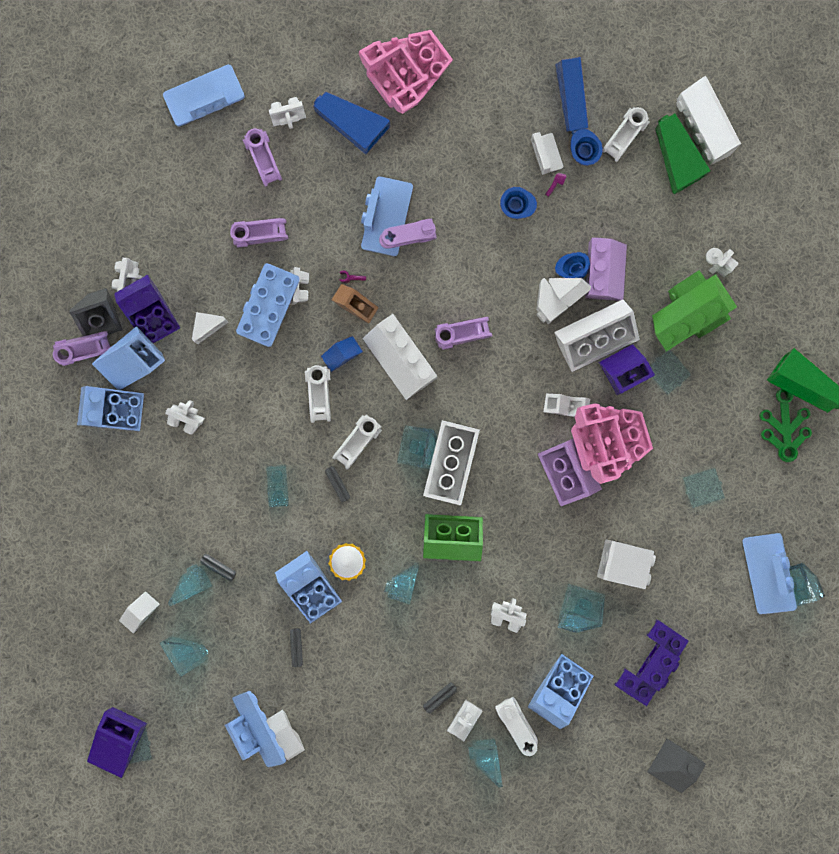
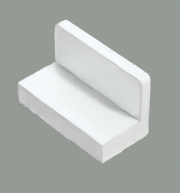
M540 132L532 134L531 142L542 175L562 169L563 163L553 134L549 133L541 136Z

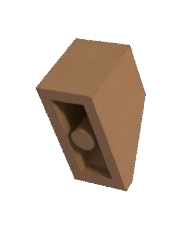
M343 284L340 285L332 298V301L368 324L378 310L376 305L358 291Z

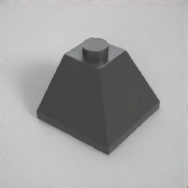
M107 288L87 294L69 311L82 336L107 331L109 335L122 330L114 302Z
M666 739L647 772L682 793L697 781L706 764L697 756L671 740Z

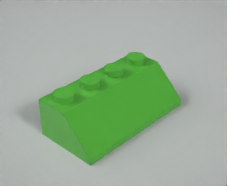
M716 274L652 315L656 337L666 351L737 308Z

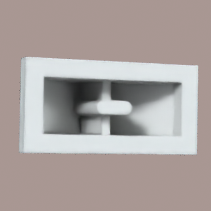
M549 278V283L559 300L568 307L573 305L591 289V286L582 278Z
M196 312L192 340L199 344L226 325L228 321L223 316Z
M145 591L125 610L119 621L134 634L160 604Z

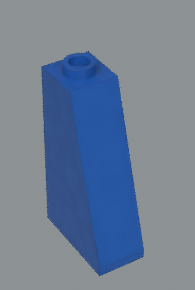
M581 57L564 59L555 64L566 131H572V135L580 129L588 128Z
M328 92L318 96L314 102L315 112L365 154L371 150L390 128V121L387 118Z

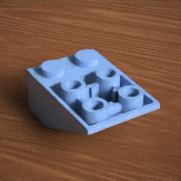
M136 326L97 358L92 365L117 390H121L151 373L165 359L158 348Z
M90 386L81 387L77 425L140 431L144 393Z
M308 551L275 572L279 585L309 623H312L342 602Z
M561 654L534 694L528 708L557 728H564L569 725L593 675Z

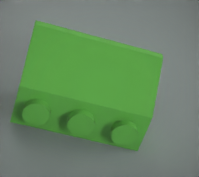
M700 270L668 291L672 302L706 281ZM727 313L694 335L701 338L731 318Z
M425 514L423 558L481 561L483 517Z

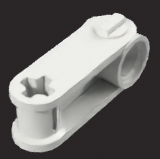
M639 107L630 108L623 117L624 121L603 148L602 152H606L615 158V162H618L638 133L644 131L650 123L647 112ZM632 117H638L641 122H634Z
M315 365L307 368V371H305V382H308L311 423L318 420L331 421L328 384L331 378L330 369H327V366ZM315 371L323 373V377L318 381L313 379Z
M368 415L360 417L356 422L357 426L332 457L334 460L337 459L344 464L347 470L373 438L376 439L382 431L380 429L382 426ZM372 422L374 424L372 432L364 430L365 423Z
M514 697L505 699L496 706L497 713L520 751L526 756H532L537 752L538 739Z

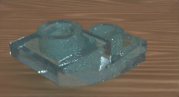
M286 465L267 466L269 507L288 506Z

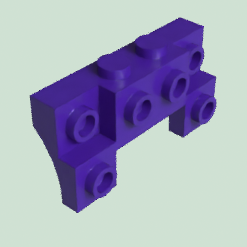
M657 619L650 632L646 635L655 641L656 645L636 675L624 668V672L617 683L615 682L614 684L646 707L656 691L665 688L671 672L677 670L679 666L678 661L680 660L679 656L689 642Z

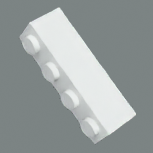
M707 77L701 78L680 93L676 102L680 112L683 111L687 127L693 130L694 141L697 145L700 144L704 160L712 165L730 156L739 147L741 142Z
M624 300L618 301L554 332L559 348L571 372L640 340L634 312Z
M394 314L377 324L362 338L406 400L437 379L436 373Z
M442 420L423 496L457 505L462 504L479 429Z

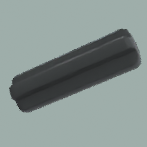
M335 467L327 468L325 473L340 501L345 502L350 499V495Z
M204 554L200 560L201 564L229 581H232L236 575L234 570L208 554Z
M294 628L290 630L292 667H301L303 665L301 630Z
M452 682L446 685L423 705L425 711L429 714L432 713L457 692L456 686Z

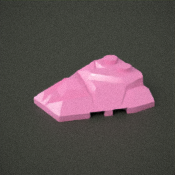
M432 30L409 34L407 38L403 39L391 38V41L384 43L376 41L359 51L362 64L367 69L366 74L388 106L390 108L394 107L396 111L402 114L419 104L453 61Z
M590 404L577 408L575 415L576 424L572 427L571 432L582 469L591 471L592 477L598 483L602 484L621 477V473L629 470L635 461H639L653 449L642 412L629 409L617 410L612 406L600 407V404Z

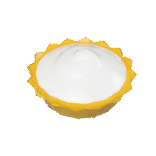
M344 543L343 545H338L329 556L330 561L328 564L330 571L341 580L350 581L357 579L366 568L364 552L354 544Z

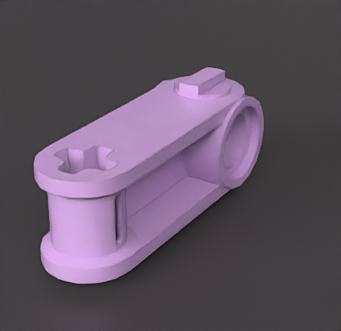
M256 128L249 130L244 136L243 142L246 149L250 150L264 186H268V183L275 180L281 181V175L268 146L270 141L266 131ZM254 138H261L259 143H252Z
M283 218L234 222L230 229L233 244L237 248L288 239L285 231L286 219ZM239 231L246 232L244 237H236Z
M425 219L415 223L387 228L380 235L379 242L382 247L390 249L418 242L431 241L437 238L435 225L432 219ZM387 235L389 236V238H393L391 242L389 241V239H385Z
M483 317L449 325L448 323L437 325V328H435V340L438 347L444 350L453 348V345L492 337L487 323L489 318ZM447 332L450 335V339L444 341L440 338V334Z
M104 331L67 341L66 339L56 341L55 345H53V358L57 363L65 366L73 364L75 361L102 355L111 348L107 339L108 333ZM60 349L67 350L69 356H63L60 353Z

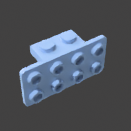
M229 64L163 93L172 118L179 127L212 112L221 110L245 97L235 72Z
M380 176L376 178L374 189L372 188L371 194H367L365 205L368 206L367 212H363L361 223L364 224V235L361 243L363 250L390 256L398 255L400 246L386 249L380 245L379 238L385 229L405 225L413 190L411 183ZM388 235L385 237V239H389L390 242L393 239L392 237L389 238Z
M266 263L263 266L257 283L251 289L249 301L244 305V313L236 329L237 334L271 347L300 278L295 274Z
M774 533L744 538L742 542L757 612L759 614L796 610L797 604L793 590L794 581L790 576V562L788 557H786L782 535Z
M247 691L233 697V702L240 716L225 724V727L242 760H246L259 751L267 767L285 763L284 750L278 745L274 731L268 726L266 715L260 710L256 696L251 691Z

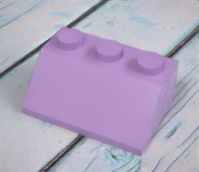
M592 237L588 248L590 266L586 282L591 286V289L585 294V298L623 300L626 244L613 239Z
M574 439L538 453L560 506L588 497L602 490L600 484L592 477L591 471L582 469Z

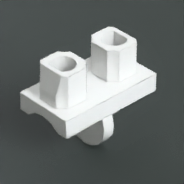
M294 97L288 100L289 105L282 106L280 102L271 103L269 114L273 126L288 124L289 129H292L293 122L306 118L302 101L299 102L298 98Z
M711 248L707 251L706 261L714 265L709 271L712 274L717 271L723 277L731 273L739 264L731 257L734 252L729 249L723 254L718 248Z
M123 258L122 261L116 262L115 271L120 273V277L112 281V289L119 291L141 279L143 276L139 275V263L129 258Z
M298 267L290 270V273L300 278L299 284H308L309 273L300 271ZM299 284L290 302L292 305L308 301V291L299 290Z
M191 400L186 404L180 402L178 406L173 405L165 413L168 415V425L177 427L180 421L186 423L184 431L191 435L203 424L205 418L197 415L198 410L193 408L194 402Z
M512 598L510 603L503 601L502 605L494 602L491 610V624L501 626L503 620L509 621L508 629L517 633L521 626H525L526 613L521 612L522 607L515 605L516 599Z
M465 700L447 731L465 741L482 710Z

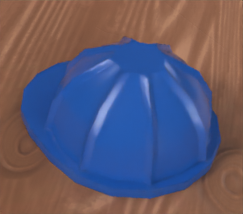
M588 129L576 131L571 137V152L575 161L581 165L588 166L600 159L603 147L599 138Z
M512 187L503 193L500 199V206L506 216L512 219L527 218L535 212L537 201L527 190L521 187Z
M585 253L567 254L558 260L555 270L562 278L583 279L589 273L590 260Z

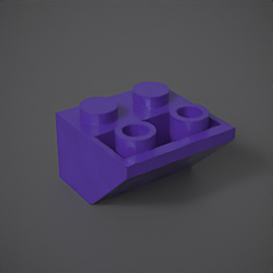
M633 344L599 362L616 395L655 376L647 359Z

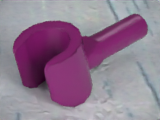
M557 173L545 195L549 197L557 183L563 185L566 175Z
M344 270L339 272L343 275L347 274L346 279H339L342 283H348L350 280L366 281V276L350 275Z

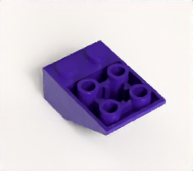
M149 275L114 293L116 303L133 327L137 326L152 343L180 329L177 320Z
M114 707L106 710L97 727L87 762L123 778L147 723Z

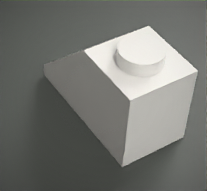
M544 278L539 284L536 310L538 311V318L543 323L546 321L547 324H550L564 313L568 307L559 300L551 285Z

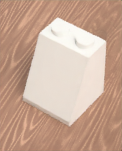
M606 539L597 577L611 582L646 589V585L649 586L651 581L650 568L655 563L656 556L653 555L654 551Z

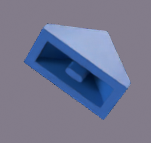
M351 336L335 343L321 357L332 372L363 351L354 337Z

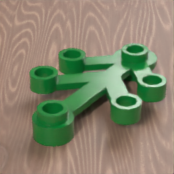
M779 389L776 392V399L780 402L781 423L772 416L769 410L761 411L759 417L762 421H767L783 436V442L774 436L771 429H764L761 432V438L766 441L768 440L778 449V456L782 461L792 462L798 456L797 448L806 438L811 437L812 431L809 427L801 428L799 435L793 442L791 441V434L805 419L810 417V411L807 408L799 409L797 416L790 423L789 402L793 399L794 395ZM782 392L786 394V399L781 398ZM803 410L807 413L806 417L801 415ZM764 412H767L769 414L768 419H764ZM804 429L808 431L807 436L802 434ZM766 431L770 433L769 438H766L764 436V433ZM786 449L790 450V456L785 455Z

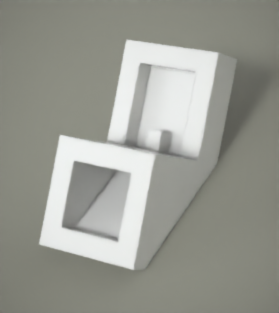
M546 393L543 412L575 417L577 408L590 405V399Z
M283 710L267 719L266 722L270 729L274 731L276 741L284 750L287 760L305 750L298 733L292 729L288 717Z

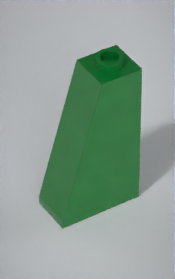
M673 114L671 116L665 115L659 119L655 130L671 189L675 195L706 177L711 170L677 115Z
M795 348L781 358L767 378L769 383L827 413L834 408L836 410L839 409V385Z

